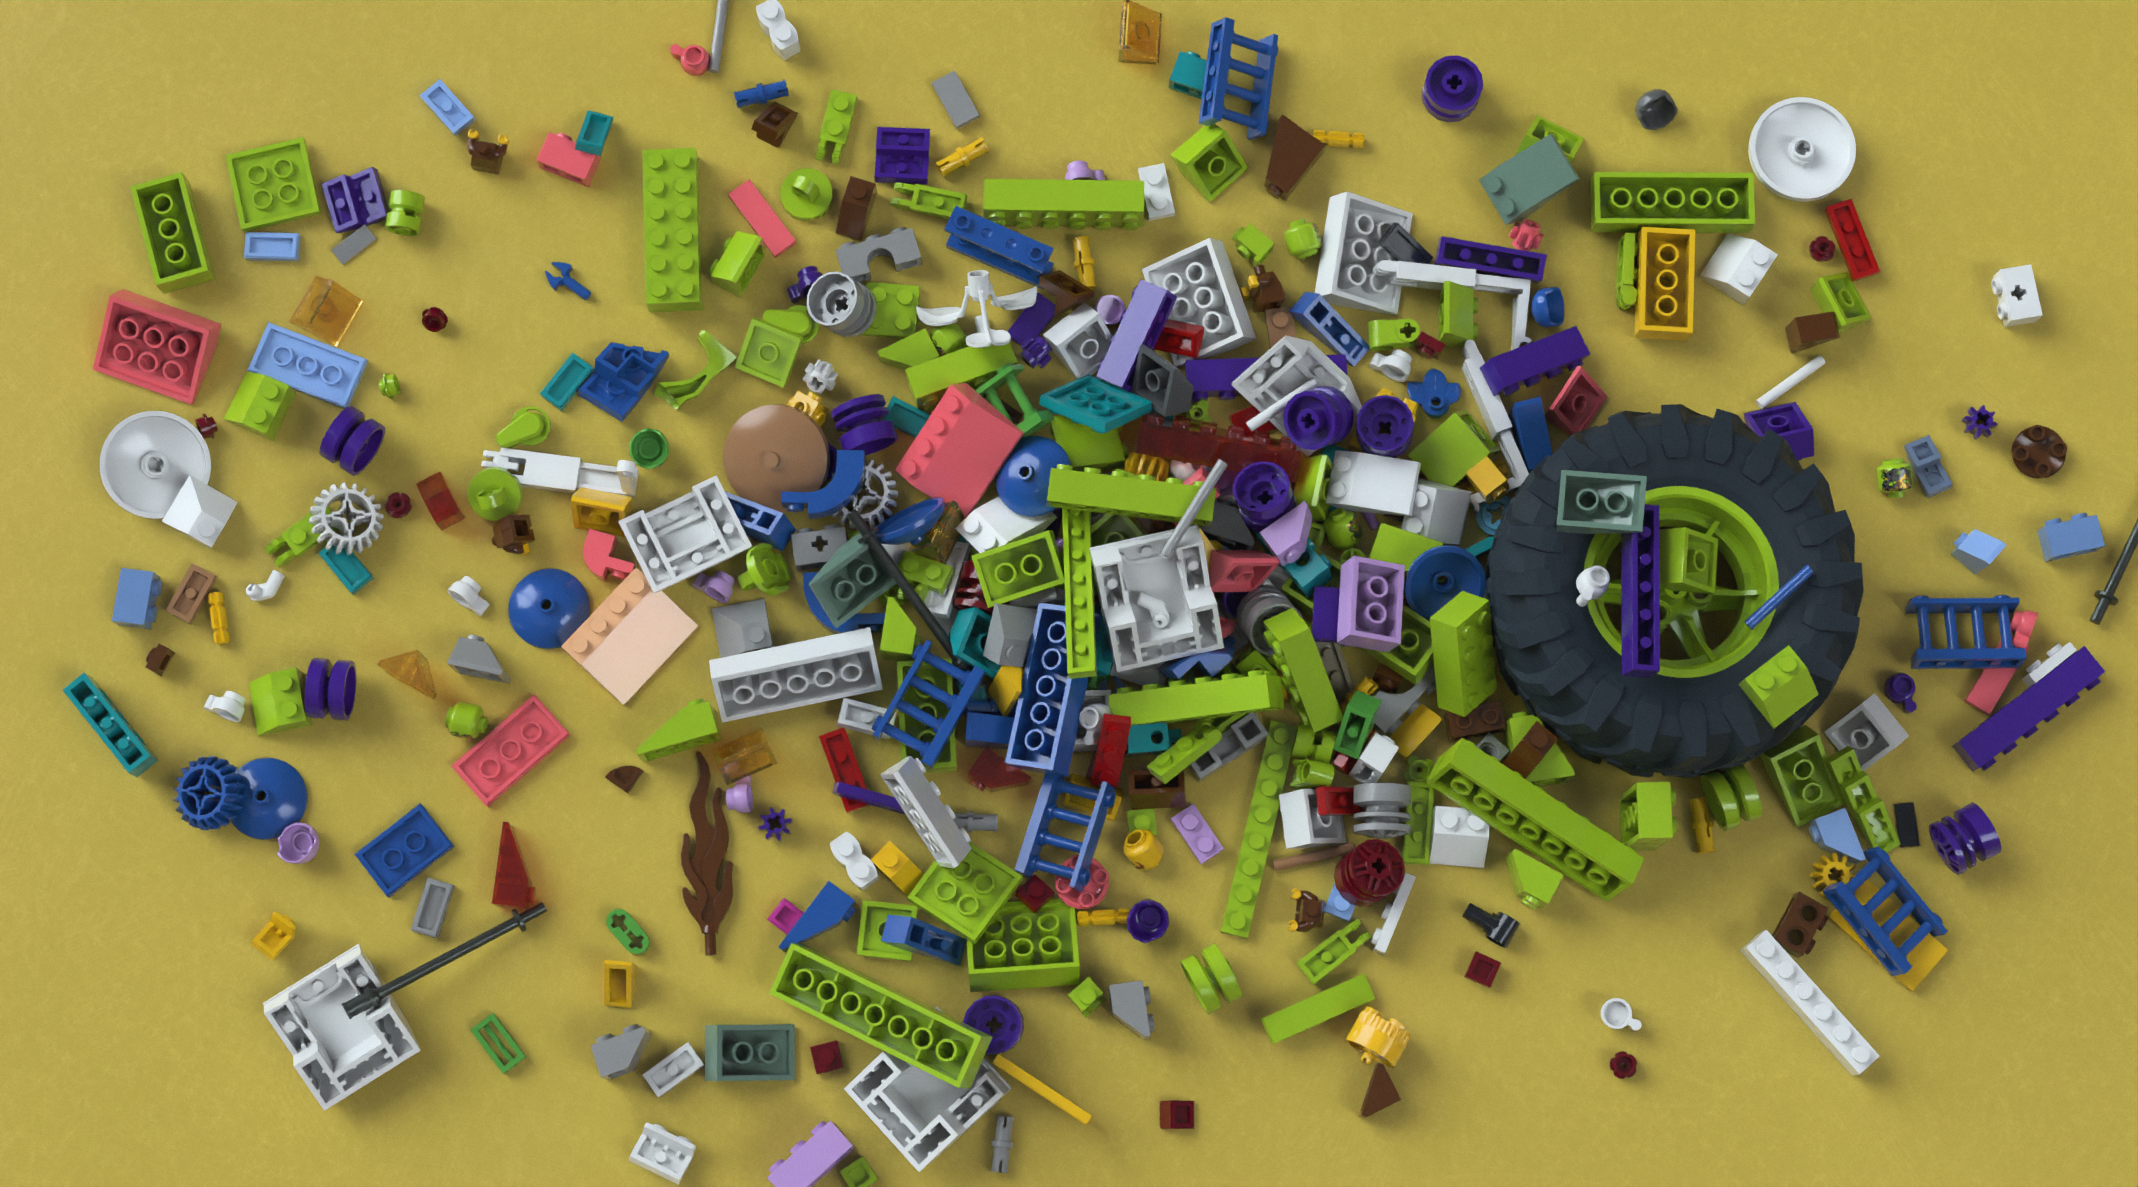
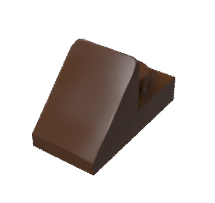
M774 102L754 120L752 130L757 132V138L779 148L798 113Z
M1061 270L1040 276L1039 286L1049 291L1051 295L1056 296L1055 315L1071 311L1095 296V291Z
M1536 721L1502 764L1512 771L1520 773L1526 779L1558 740V737Z

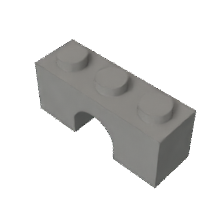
M896 228L891 231V234L885 236L879 234L867 237L864 242L857 244L855 242H848L842 244L840 249H836L841 272L859 283L871 279L869 264L877 256L883 255L892 259L897 272L922 265L921 255L912 228Z
M1250 713L1231 725L1222 734L1221 740L1188 767L1200 783L1267 739L1268 732L1256 714Z

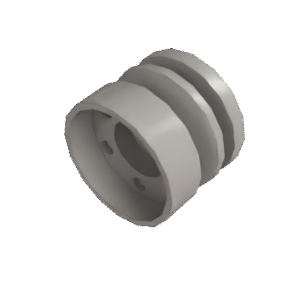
M828 272L818 277L811 285L807 294L809 315L818 324L843 337H855L864 333L872 325L876 316L877 303L874 294L866 286L841 272Z
M1259 587L1250 591L1241 600L1237 608L1236 620L1240 630L1260 653L1272 656L1275 652L1272 647L1268 646L1264 638L1263 632L1267 630L1263 621L1291 608H1294L1301 618L1302 615L1280 590L1273 587Z
M1396 783L1354 785L1353 805L1366 808V812L1353 815V820L1366 822L1354 825V834L1375 839H1390L1411 833V826L1399 824V822L1411 820V815L1399 812V808L1411 805V786Z

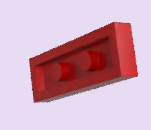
M1852 199L1827 206L1825 212L1852 281L1855 282L1878 274L1880 269Z
M1103 714L1090 777L1091 785L1101 786L1102 781L1113 787H1118L1131 727V716Z
M845 728L820 735L819 738L835 783L842 782L867 789ZM841 797L847 814L869 806V804Z

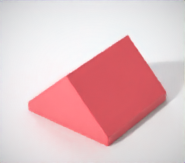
M1577 366L1547 411L1545 419L1569 435H1573L1576 432L1587 429L1608 396L1581 366Z
M1212 550L1209 568L1211 589L1213 592H1250L1255 590L1279 565L1280 561L1276 557L1259 550Z

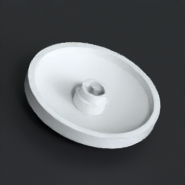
M1795 97L1772 105L1760 116L1750 135L1748 154L1755 175L1768 190L1788 200L1807 202L1824 198L1832 194L1843 184L1855 162L1856 143L1850 125L1835 108L1817 99Z
M146 411L124 419L110 432L101 450L99 468L102 483L109 496L117 505L139 517L163 519L189 475L208 484L211 473V458L204 438L187 420L169 412Z

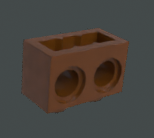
M1501 701L1479 705L1466 717L1449 711L1443 716L1449 742L1459 741L1461 738L1469 739L1485 736L1489 732L1491 734L1501 733L1506 728Z
M1800 891L1795 893L1772 934L1773 938L1787 953L1796 958L1803 956L1804 953L1808 955L1816 942L1812 939L1817 930L1821 931L1828 920V916L1825 915L1828 907ZM1803 907H1807L1812 911V921L1803 919L1801 915ZM1790 931H1795L1799 934V945H1793L1789 941Z

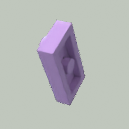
M1194 803L1171 818L1172 823L1200 865L1224 850Z

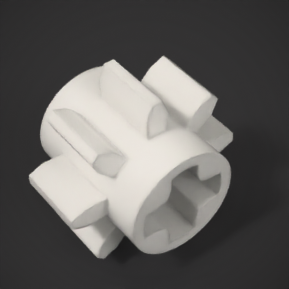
M818 359L815 365L809 363L806 367L803 381H806L809 390L823 394L825 389L829 391L833 389L838 373L834 372L831 363L829 364Z

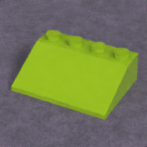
M1060 898L1049 900L1035 914L1021 901L1006 902L976 944L967 940L970 992L1081 984L1075 908L1066 905Z

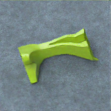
M705 330L700 332L697 340L708 356V365L691 379L676 382H660L656 387L654 395L664 398L676 410L686 401L697 398L710 380L728 368L737 359L732 352Z

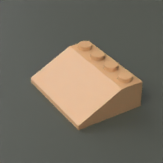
M635 568L561 647L625 706L699 626L663 591L654 594L645 575L638 568Z

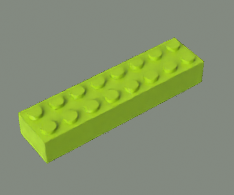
M1461 738L1438 757L1426 781L1428 785L1605 902H1608L1633 885L1645 859L1637 854L1633 848L1625 846L1610 833L1601 830L1592 824L1589 819L1578 815L1569 809L1565 803L1557 801L1541 787L1533 785L1524 779L1520 773L1512 771L1500 763L1497 758L1489 756L1477 748L1473 742L1467 741L1464 738Z
M791 943L769 994L957 1088L971 1087L992 1040V1036L805 944Z

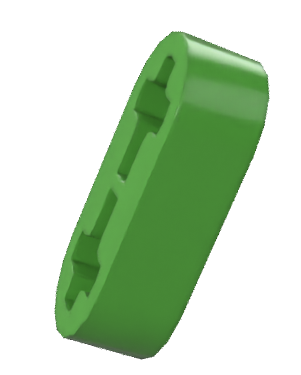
M615 909L608 914L606 919L608 929L630 953L642 955L647 952L650 947V938L629 913L622 909ZM616 915L620 918L626 917L623 922L629 929L625 932L619 926L613 927L615 924L613 918ZM631 932L637 938L643 936L644 939L641 942L643 947L641 949L638 947L631 948L633 941L628 936Z

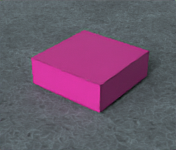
M783 898L767 920L788 935L804 912Z

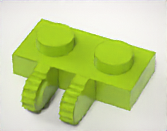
M907 551L904 552L897 565L912 587L917 585L915 591L922 600L925 599L929 590L943 594L955 572L952 566ZM899 587L897 592L898 598L906 600L907 597Z

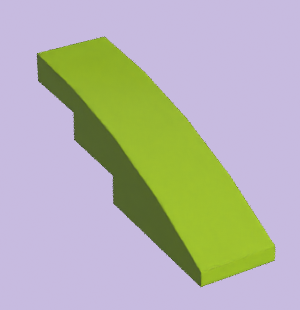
M1847 746L1826 758L1834 780L1870 848L1879 846L1880 849L1887 853L1901 845L1885 805L1877 797L1868 774L1863 772L1854 749Z
M1362 974L1266 1016L1261 1021L1273 1045L1376 998L1365 974Z

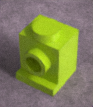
M1251 223L1245 229L1241 227L1232 237V240L1236 242L1237 252L1246 260H1253V268L1262 264L1273 251L1275 244Z
M1089 976L1068 995L1070 1001L1086 1018L1107 1000L1103 996V992Z

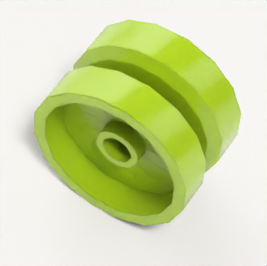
M1743 764L1724 769L1723 775L1715 770L1701 776L1702 790L1704 796L1707 797L1708 807L1722 830L1726 831L1739 826L1740 817L1749 822L1762 816L1763 810L1758 791Z
M1215 943L1202 949L1201 956L1205 963V968L1193 954L1180 961L1190 986L1208 1015L1221 1008V1001L1217 990H1219L1224 1000L1229 1003L1243 996L1229 962Z

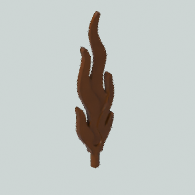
M698 751L696 755L700 765V778L689 806L696 833V848L693 859L690 857V837L687 833L684 834L681 851V865L687 879L696 892L697 900L692 897L686 887L683 888L682 892L689 912L698 922L702 934L705 935V956H715L716 934H718L720 924L725 918L733 899V863L728 862L723 873V886L719 892L717 889V878L727 852L729 830L720 803L722 793L720 787L716 788L712 798L715 818L713 829H711L708 823L706 797L711 774L707 761L702 753Z

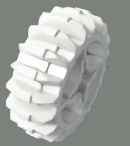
M870 460L868 465L865 466L864 479L858 493H861L865 487L866 495L868 496H863L859 503L857 495L853 499V510L856 509L859 514L862 513L867 505L880 504L872 512L860 514L863 520L870 524L871 529L875 528V520H878L879 523L885 521L882 516L883 514L888 517L892 516V511L887 507H896L897 502L890 498L898 497V491L890 490L897 486L895 480L888 481L892 476L891 472L887 471L882 474L884 470V465L882 464L874 469V460ZM872 477L882 485L884 496H880L877 492L870 489ZM844 507L837 513L832 514V517L837 518L841 516L839 523L844 525L850 520L847 516L850 511ZM850 520L849 528L853 530L855 526Z
M344 482L339 490L333 484L330 487V492L323 489L320 493L321 497L314 499L313 502L316 506L310 508V513L314 516L310 517L309 523L316 525L311 530L313 534L320 533L317 539L318 543L324 540L328 542L325 547L326 550H329L333 545L336 547V554H340L342 548H345L347 555H351L353 548L357 553H361L363 546L370 548L372 545L371 540L376 541L379 534L377 532L383 528L379 521H382L384 516L381 513H377L381 508V504H372L376 498L375 495L365 496L367 493L366 488L359 492L356 491V483L352 485L351 489H348L347 484ZM340 501L339 511L325 514L326 508L330 504ZM352 503L358 505L363 511L355 509ZM344 512L347 519L351 520L349 524L346 522V518H342ZM367 523V529L364 533L352 537L355 526ZM330 527L337 528L341 535L335 533Z

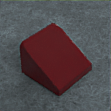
M1161 1101L1160 1128L1194 1129V1101Z

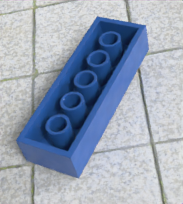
M1039 603L1022 680V692L1018 699L1005 763L1021 770L1068 777L1079 726V715L1082 711L1089 677L1069 679L1065 606ZM1096 613L1095 640H1097L1101 616Z

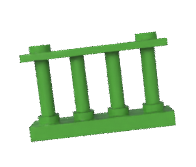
M1008 363L997 370L998 374L975 391L983 398L987 397L989 403L1013 423L995 391L1007 383L1025 414L1023 422L1020 424L1015 423L1024 432L1021 437L1023 439L1032 436L1053 421L1054 418L1049 410L1038 411L1034 409L1015 376L1025 369L1023 364L1011 365V363Z

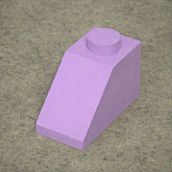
M1305 501L1259 532L1267 547L1280 561L1282 567L1298 560L1306 550L1313 516Z

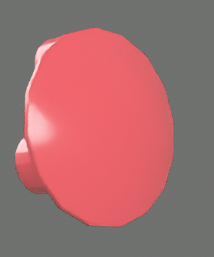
M1079 855L1072 856L1062 866L1075 869ZM1092 859L1089 869L1091 871L1090 880L1087 886H1084L1082 892H1078L1069 886L1071 879L1055 876V890L1059 898L1066 905L1076 909H1089L1098 905L1106 896L1109 888V874L1096 859Z

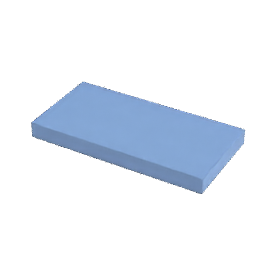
M268 322L247 371L269 376L289 385L296 391L345 409L349 407L368 360Z

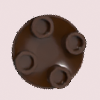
M2034 425L2024 429L2015 438L2011 450L2012 459L2017 469L2024 475L2035 479H2043L2054 475L2061 469L2066 458L2067 446L2054 430L2041 425Z

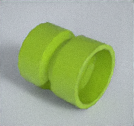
M407 190L391 191L388 207L392 211L387 214L385 229L398 235H419L422 219L418 215L423 213L425 197L419 193Z
M1299 722L1291 757L1299 759L1312 757L1315 761L1329 763L1337 731L1324 728L1314 733L1308 724L1304 726Z

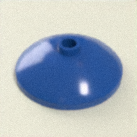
M1030 436L1019 440L996 475L997 492L1002 502L1010 510L1023 516L1037 517L1055 509V507L1046 506L1051 468H1057V464L1072 466L1070 458L1063 447L1057 442L1042 436ZM1029 468V474L1024 477V471Z
M930 498L893 514L876 526L879 530L875 536L881 544L900 545L908 542L914 545L923 541L926 538L925 534L937 524L944 512L946 504L943 498Z
M1450 545L1431 548L1418 556L1408 569L1404 583L1406 600L1414 612L1430 621L1431 616L1461 591L1483 598L1486 591L1484 569L1478 559L1463 548ZM1440 576H1446L1443 582H1437Z
M541 569L530 573L516 585L509 600V618L515 632L528 644L542 649L560 648L590 616V601L584 586L573 575L559 569ZM545 601H550L551 607L547 610L543 609L542 604Z
M260 758L244 764L236 771V773H240L243 776L239 783H243L246 786L241 789V794L246 798L240 799L239 804L242 806V809L235 810L237 818L230 819V821L240 832L255 839H275L281 836L287 826L301 821L306 811L308 793L302 776L294 767L279 759ZM260 792L266 793V798L263 801L258 800Z

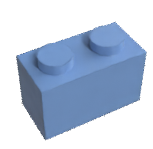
M2081 513L2071 516V520L2064 522L2061 521V518L2052 519L2044 522L2045 526L2037 531L2045 562L2096 552L2105 546L2097 515L2087 516V513Z
M121 568L112 621L118 626L151 630L152 623H155L158 613L157 607H155L156 597L160 596L162 591L160 577L151 571Z

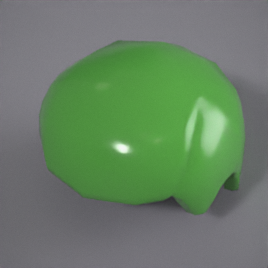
M642 429L633 436L629 443L630 456L638 466L645 469H655L664 464L669 457V441L658 430Z

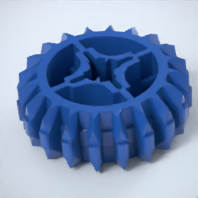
M215 756L198 758V761L189 762L190 768L182 769L184 776L176 778L180 783L179 787L173 789L178 792V797L173 801L180 803L176 811L183 814L181 819L189 822V825L192 827L200 828L201 830H217L221 826L229 825V819L237 818L235 810L242 809V806L239 804L240 799L246 798L241 794V789L246 786L243 783H239L243 776L240 773H236L237 767L231 765L228 760L219 759ZM204 792H214L215 794H214V795H212V794H208V795H207V794H204Z

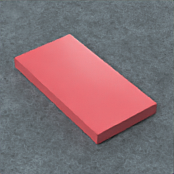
M534 694L452 765V768L480 800L489 807L571 735Z

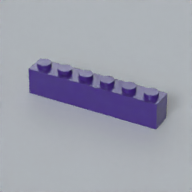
M1346 354L1326 355L1347 375ZM1259 358L1186 360L1185 377L1194 387L1192 400L1206 401L1208 397H1219L1220 400H1233L1235 396H1243L1231 384Z
M1645 504L1642 533H1621L1622 676L1649 678L1660 671L1659 505Z
M2085 646L2080 648L2042 679L2027 688L1956 742L1952 747L1972 772L1979 768L1985 771L1997 762L1994 759L1997 754L2002 752L2006 755L2018 746L2015 743L2018 738L2023 736L2027 739L2039 730L2036 727L2039 722L2044 720L2048 723L2059 714L2057 709L2065 704L2068 707L2080 698L2077 693L2082 689L2086 688L2089 691L2101 682L2098 677L2105 673V670Z

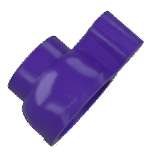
M805 267L798 272V283L787 288L792 303L799 302L802 298H807L811 285L818 277L823 275L818 271L817 267Z
M1897 673L1887 678L1884 684V692L1887 698L1893 703L1902 704L1903 711L1906 714L1916 710L1917 705L1912 700L1916 686L1912 677L1905 673Z

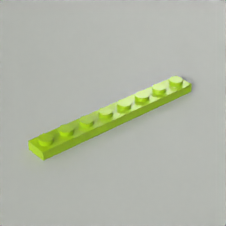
M1062 508L1067 673L1069 679L1097 676L1093 565L1089 549L1092 547L1091 512Z
M1273 720L1270 722L1221 933L1245 939L1248 938L1279 808V795L1283 791L1297 726Z

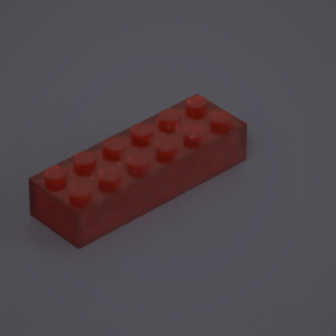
M1151 411L1148 415L1142 416L1135 453L1214 467L1218 459L1228 464L1225 470L1241 472L1243 468L1252 463L1272 462L1284 469L1290 482L1295 483L1301 447L1294 444L1289 436H1281V439L1271 438L1270 433L1255 431L1254 434L1244 433V428L1237 426H1228V429L1217 428V423L1202 421L1201 424L1191 423L1190 418L1175 416L1174 420L1164 418L1162 414L1156 411Z

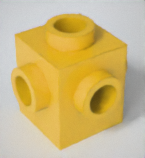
M797 391L796 395L787 404L808 414L819 427L824 423L826 413L829 410L821 404L823 399L810 391L807 396Z

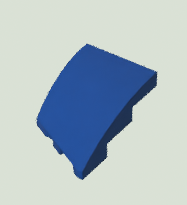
M611 342L595 359V372L579 388V396L622 422L652 385L666 363L669 352L664 350L661 353L644 351L643 347H628L624 344Z
M1227 636L1223 638L1224 648L1165 661L1157 670L1163 677L1179 679L1191 667L1198 668L1204 676L1213 677L1233 659L1234 647L1232 644L1236 641L1232 636Z

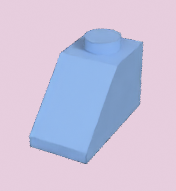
M1974 529L1968 535L1963 532L1953 543L1956 548L1951 554L1976 575L1990 565L2007 545L2001 540Z
M1846 808L1809 822L1811 826L1808 828L1810 837L1814 843H1818L1819 848L1830 853H1837L1838 857L1841 858L1846 856L1848 861L1854 864L1866 859Z

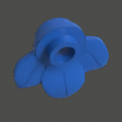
M1431 369L1426 373L1423 383L1408 382L1407 392L1409 398L1417 402L1418 405H1421L1423 411L1429 417L1440 418L1447 413L1449 405L1458 401L1461 395V388L1459 383L1447 384L1446 377L1440 370ZM1432 402L1440 403V405L1434 406Z

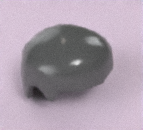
M1654 89L1644 93L1637 100L1635 107L1638 120L1647 130H1657L1665 127L1673 121L1678 111L1671 95L1662 89Z

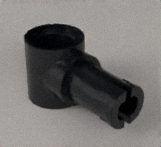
M1469 903L1462 916L1483 928V932L1486 933L1485 937L1503 948L1508 947L1520 925L1518 921L1502 912L1490 914L1472 903Z

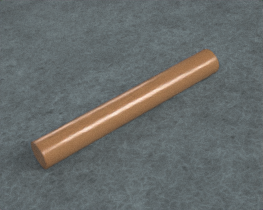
M1352 842L1273 860V867L1275 871L1346 855L1354 849Z

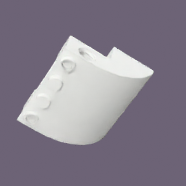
M1197 524L1189 526L1169 559L1160 554L1174 529L1089 548L1104 624L1117 672L1224 648L1218 606L1210 586L1204 542ZM1141 592L1165 602L1170 615V621L1166 627L1161 629L1155 627L1150 611L1136 605Z
M359 944L263 1003L264 1015L293 1055L294 1068L324 1111L421 1051L411 1027L392 994L382 998L378 1004L379 1007L375 1009L371 1007L352 1017V1019H349L341 1003H345L364 993V989L367 987L377 989L385 985V982Z
M938 1006L935 1008V1009H937V1010L943 1012ZM885 1051L844 1088L918 1172L922 1171L1012 1089L985 1057L981 1062L971 1087L957 1088Z

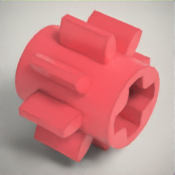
M1523 219L1521 224L1515 222L1509 235L1513 239L1512 245L1516 249L1530 251L1531 248L1538 249L1544 234L1539 232L1541 229L1540 225L1529 219Z

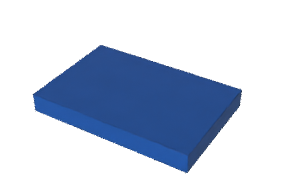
M420 803L355 853V856L385 895L390 898L455 846Z

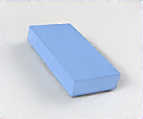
M246 232L244 258L245 260L299 262L301 236L299 233Z

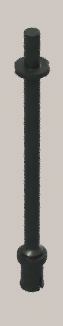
M856 509L847 515L862 535L857 542L859 544L867 542L954 661V666L965 672L967 670L972 672L974 667L953 655L950 637L875 536L879 530L878 527L871 530ZM984 679L980 683L977 690L982 688L987 683L986 681H984Z
M2138 519L2104 591L2098 590L2094 594L2099 600L2090 618V621L2094 624L2100 625L2109 604L2115 605L2119 601L2114 596V593L2138 544Z
M543 902L520 914L516 909H513V917L377 989L367 987L364 989V993L341 1004L349 1019L371 1007L375 1009L379 1007L378 1004L382 998L517 927L523 932L526 931L525 923L547 912V909Z

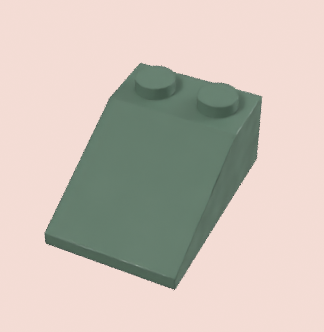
M1550 134L1500 164L1479 181L1501 218L1508 225L1521 222L1580 178L1554 135Z
M1561 470L1556 532L1580 534L1642 533L1647 476Z
M860 533L843 544L808 584L835 628H838L896 584L865 541L861 544L857 542L862 537Z
M795 1024L705 1025V1081L795 1080Z

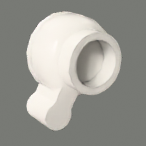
M1393 350L1389 356L1375 353L1369 366L1373 370L1381 371L1391 380L1405 382L1411 371L1410 363L1412 358L1402 350Z
M1596 565L1587 568L1577 577L1576 587L1580 595L1576 602L1579 606H1585L1591 599L1601 598L1607 591L1610 576L1604 567Z
M464 576L461 581L454 582L447 590L448 594L457 603L471 609L478 616H482L490 605L478 595L481 590L480 585L468 576Z
M226 691L224 696L220 698L210 695L203 708L229 721L238 723L244 714L246 699L235 692Z
M1102 703L1090 704L1080 712V724L1087 730L1084 737L1086 745H1097L1103 714H1112L1107 705Z
M1612 998L1606 1001L1601 1008V1019L1609 1028L1621 1029L1627 1026L1631 1031H1637L1642 1026L1638 1019L1632 1018V1009L1623 999Z

